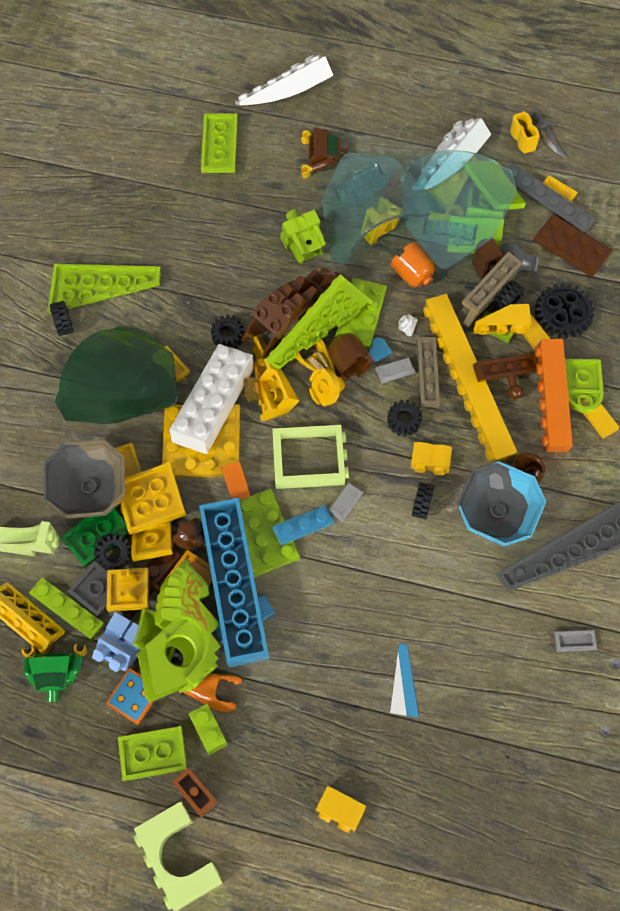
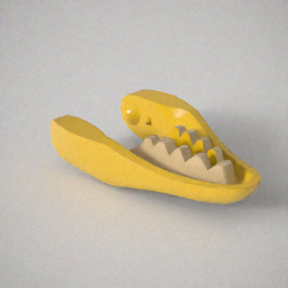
M322 339L314 344L317 352L307 359H303L299 352L296 353L295 359L314 372L317 369L328 368L335 373L333 363Z

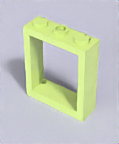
M341 425L272 429L276 489L345 485V478H349L348 467H344V461L347 460V449H343V443H346L345 431L342 432ZM336 436L339 473L283 476L281 439Z

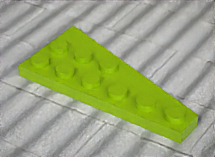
M54 264L47 311L51 314L49 304L65 301L67 309L160 286L161 267Z

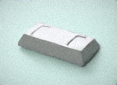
M410 357L375 367L381 384L416 374Z
M348 482L328 508L329 514L343 522L364 492Z
M595 630L554 631L556 652L598 650Z

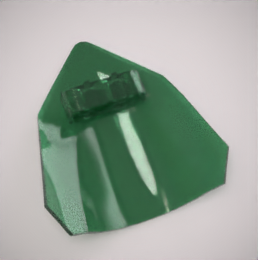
M118 326L113 329L96 332L82 341L66 362L60 378L59 391L55 403L65 421L95 424L119 423L171 407L178 400L173 354L141 329Z

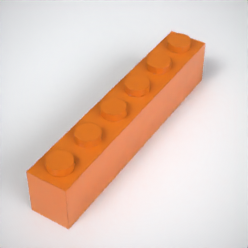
M541 339L538 345L535 346V357H538L536 374L540 378L537 385L538 392H541L539 409L542 410L543 417L540 419L541 428H544L542 445L545 446L546 452H569L573 447L564 343L563 339Z

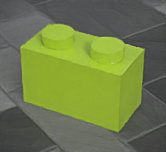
M208 703L188 713L209 755L228 746Z

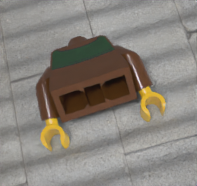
M315 127L311 133L308 130L302 132V143L309 144V164L311 165L310 167L302 165L301 172H303V178H309L312 171L317 172L335 166L339 158L347 159L348 150L340 148V138L331 134L327 129L321 130Z

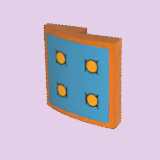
M130 668L106 702L108 706L138 726L154 703V701L149 703L145 698L142 676Z

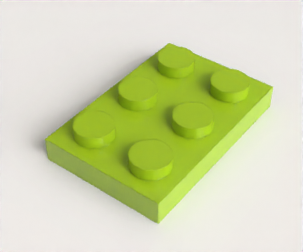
M181 726L118 737L122 781L180 772L187 769Z

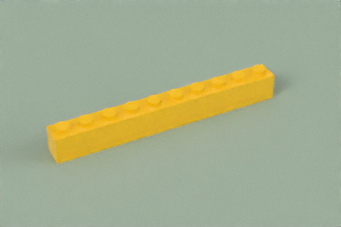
M447 293L427 299L423 308L426 318H429L430 329L432 333L436 334L437 345L443 350L445 363L450 366V375L457 382V391L464 398V407L471 414V423L474 428H477L479 442L484 444L487 460L491 461V463L496 461L505 463L514 460L517 455L515 445L486 381H477L473 364L477 360Z

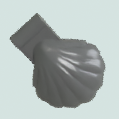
M513 242L505 243L499 248L503 257L510 252L523 263L518 272L525 270L537 273L540 261L539 256L525 254L521 246Z

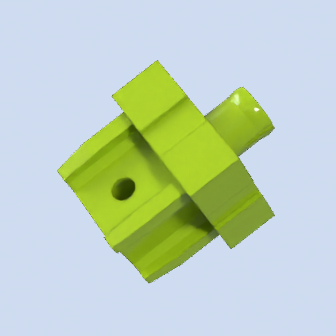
M297 209L287 212L286 218L288 221L282 223V232L280 234V239L285 248L291 249L299 264L315 256L323 255L322 247L326 246V243L319 229L321 221L315 210L301 216Z

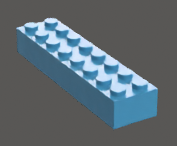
M239 498L199 505L227 664L229 667L268 660L270 658Z

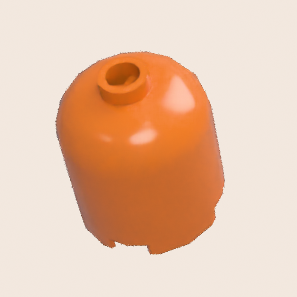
M414 241L403 248L405 252L400 257L396 255L393 258L390 266L409 286L417 288L423 285L427 286L433 281L432 276L435 273L436 267L430 256Z

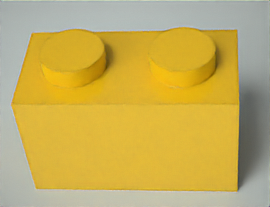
M327 785L316 808V812L319 813L318 818L328 823L330 820L338 823L337 828L349 834L350 830L355 832L366 806Z

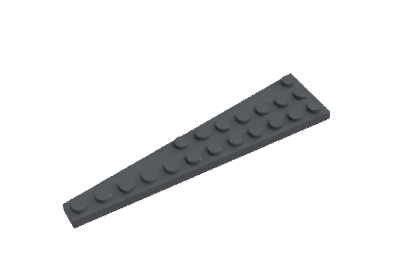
M620 501L499 572L497 577L507 592L620 550Z

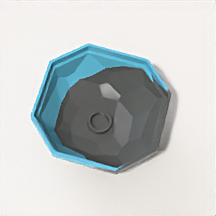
M496 461L471 471L458 500L457 507L468 531L505 547L532 537L547 501L535 476Z

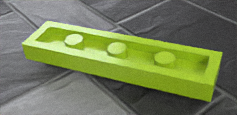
M41 578L29 592L32 597L90 640H93L105 625L101 620L44 578Z

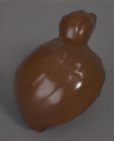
M520 453L512 467L535 476L538 484L544 477L545 465L540 457L535 454Z
M194 518L189 522L180 521L178 532L174 535L172 542L179 548L186 550L202 547L206 543L202 522L198 518Z

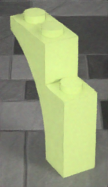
M41 521L39 525L29 528L0 527L1 552L35 556L36 552L54 554L55 548H58L60 543V537L50 522Z

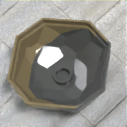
M104 439L64 442L44 462V500L66 519L107 515L125 497L124 455Z

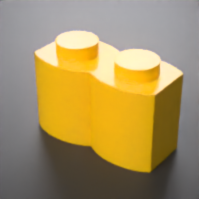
M525 111L515 114L510 127L512 137L517 140V145L524 154L535 151L539 140L538 129L532 125L531 117Z
M414 442L411 469L418 473L432 471L436 475L449 473L452 447Z

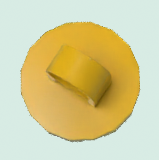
M328 368L317 369L310 377L312 388H309V392L314 402L318 405L329 406L334 404L339 397V393L346 387L343 379L337 377Z

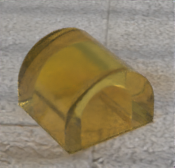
M244 378L247 402L259 401L261 399L259 379Z

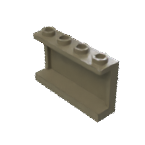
M510 252L495 265L462 301L464 307L456 316L460 325L466 330L492 304L498 292L513 280L523 264Z

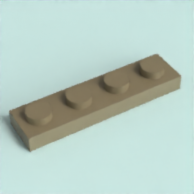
M417 337L420 406L439 407L440 395L436 337Z

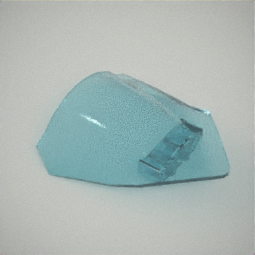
M439 151L413 159L401 178L406 227L429 257L441 269L452 267L493 239L517 194L510 169L501 166L486 156L468 151Z
M348 153L340 160L321 201L332 261L345 265L362 238L371 230L387 221L401 217H424L431 215L436 200L395 158Z

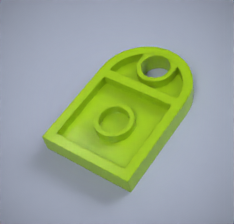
M565 359L569 407L581 413H589L596 410L604 396L601 359ZM580 400H587L589 406L581 405Z

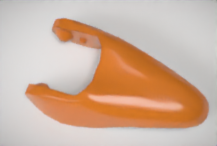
M229 673L207 674L203 681L187 693L184 690L183 693L203 704L208 703L209 707L214 710L230 712L235 710L237 705L234 702L228 703L216 699L218 683L222 679L237 685L242 683V679Z

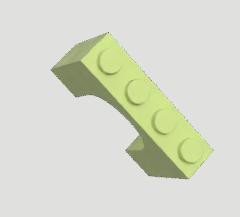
M181 801L134 828L136 835L133 836L139 848L143 847L146 853L143 858L148 868L153 867L156 874L153 876L157 887L159 889L163 888L166 894L163 899L169 910L173 909V911H179L224 883L213 862L185 877L174 876L165 868L162 860V851L166 841L173 834L193 823Z

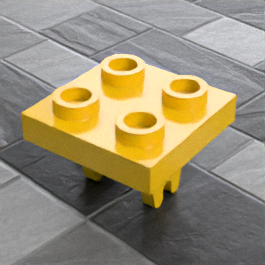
M148 568L107 570L108 612L149 609Z

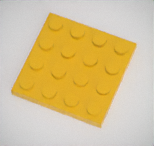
M234 404L208 454L172 442L170 428L183 405H165L162 465L170 462L175 478L224 477L221 467L239 462L240 404Z

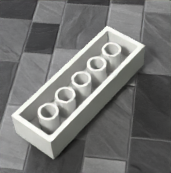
M218 344L170 428L173 443L208 454L254 369L252 354Z

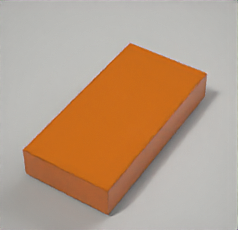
M240 461L221 467L231 499L239 498V500L251 496Z

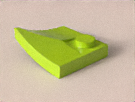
M146 608L142 609L138 629L132 643L133 646L141 650L163 630L155 625V611ZM167 647L165 650L169 661L172 659L175 647Z

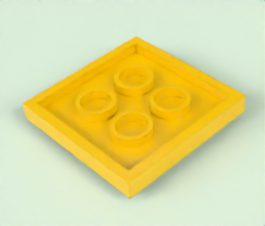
M170 462L125 478L126 494L120 504L130 535L186 516Z

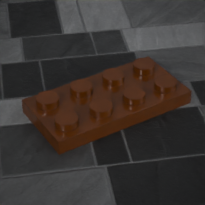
M552 214L533 238V242L590 277L595 275L612 252V249L554 214Z

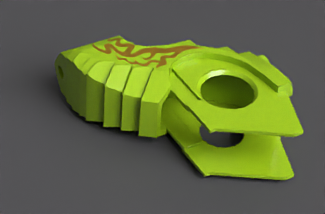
M188 558L168 576L160 587V593L157 595V612L154 614L155 625L163 630L136 654L139 659L145 698L149 703L177 691L180 694L184 690L187 693L203 681L207 674H210L218 666L215 662L219 658L214 653L221 646L211 633L220 624L202 604L204 598L209 595V586L190 566L192 562ZM167 647H175L181 651L184 659L182 666L174 665L168 660L165 651Z

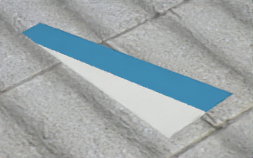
M399 644L390 713L419 718L408 646Z

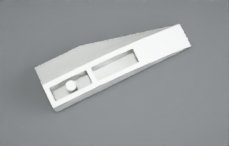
M311 55L305 58L306 62L301 64L298 62L292 65L290 70L268 80L263 86L255 87L251 93L240 95L238 97L239 100L235 101L236 105L260 104L280 100L303 92L333 76L326 56Z
M481 118L458 121L453 125L454 128L444 136V140L440 143L418 179L416 186L413 188L414 192L426 191L439 185L459 171L477 153L491 135Z

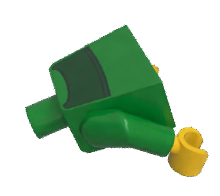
M78 644L74 645L75 655H73V652L37 654V650L33 646H31L32 651L27 654V649L23 648L22 654L26 657L24 658L23 674L29 683L35 687L36 691H46L47 702L59 701V690H65L74 682L80 672L83 656L87 653L86 645H84L82 651H77Z

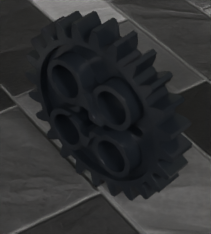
M561 283L559 288L554 284L553 289L548 286L547 290H543L541 295L538 296L535 304L534 314L537 315L536 320H542L540 326H546L545 332L551 330V335H554L555 332L558 333V338L562 334H564L566 339L569 334L573 338H575L577 333L582 335L583 330L587 331L595 315L593 313L595 307H591L593 301H587L589 295L584 296V290L578 292V286L572 289L571 284L565 287Z

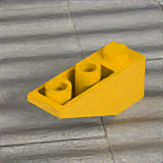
M510 304L476 321L473 334H523L528 332L531 326L529 304Z

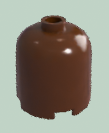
M352 333L335 336L328 348L329 357L338 374L346 381H349V377L354 375L360 377L371 368L370 362L374 361L361 340Z

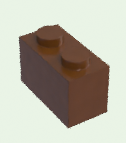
M493 238L482 240L476 246L472 265L481 280L503 257Z

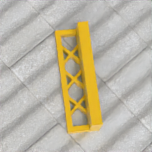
M6 582L0 586V619L41 654L48 653L52 643L65 634V630L11 584ZM6 590L12 595V597L5 596L2 594V592ZM16 604H23L26 609H21ZM31 616L38 617L39 619H41V622L34 621L31 618ZM45 628L52 629L56 633L51 635L45 630Z

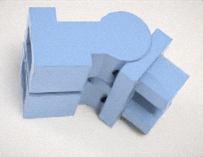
M115 612L106 627L105 633L98 639L92 657L98 662L105 659L110 662V669L118 672L120 669L126 671L137 659L136 654L141 649L132 645L138 625Z

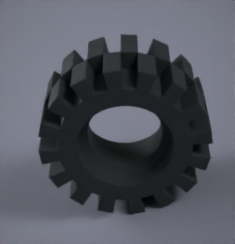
M511 280L498 292V295L492 302V306L500 310L510 304H518L517 302L521 300L525 289L516 281Z
M65 301L49 304L58 335L62 336L73 333V326Z
M223 315L220 316V320L216 318L211 328L213 343L217 346L221 344L230 348L233 346L235 349L238 348V344H242L241 339L244 336V328L240 319H236L233 315L232 318L229 315H226V318ZM231 328L235 333L231 337H223L221 331Z
M400 400L399 404L396 401L394 406L391 405L387 423L388 427L392 428L391 431L393 433L397 431L398 436H400V433H403V437H406L407 433L411 436L413 432L416 433L422 421V411H419L420 407L418 405L415 407V402L409 404L410 400H406V403ZM400 413H408L411 415L412 420L404 424L399 422L397 416Z
M419 482L411 516L427 520L435 485Z
M108 533L96 541L97 545L94 546L95 552H93L95 560L106 570L122 569L121 567L126 566V562L130 561L131 545L121 535ZM112 544L118 545L120 548L119 556L115 559H108L105 555L106 548Z

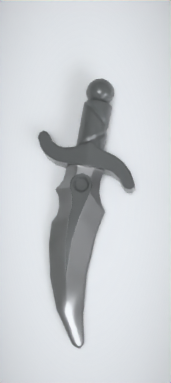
M533 109L532 114L537 122L534 126L540 130L545 143L554 152L566 157L557 144L553 132L547 127H554L555 122L543 120L538 110Z

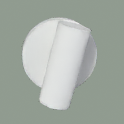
M410 314L402 316L398 323L399 330L405 332L407 336H412L418 320Z

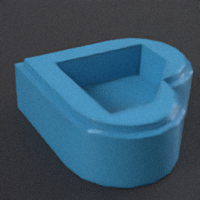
M383 338L373 339L369 353L374 361H380L392 355L391 349Z

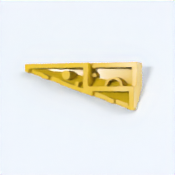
M260 334L253 338L254 347L252 348V353L256 356L254 370L256 386L260 390L261 397L258 403L262 406L263 413L260 415V418L266 421L289 413L299 402V399L281 368L278 370L266 361L267 358H261L267 344Z

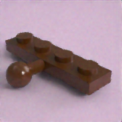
M535 353L481 361L474 363L473 368L478 382L507 378L510 385L508 395L510 398L517 400L522 397L523 389L517 385L515 376L536 373L538 357H535Z
M173 550L171 555L153 558L146 567L149 569V597L154 591L158 594L160 593V583L181 559V555ZM138 610L120 612L131 619Z

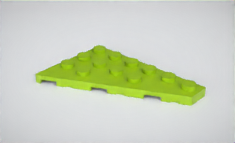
M340 274L332 281L330 287L319 296L316 303L307 310L303 318L294 325L289 334L283 337L281 343L270 352L266 361L279 370L286 363L296 358V353L303 348L307 350L320 339L325 338L329 330L335 326L339 328L353 316L359 314L363 306L366 304L372 305L373 301Z

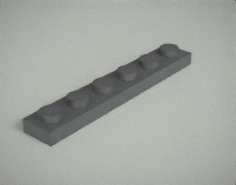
M511 162L503 172L516 189L582 232L587 233L595 223L596 219L514 163Z

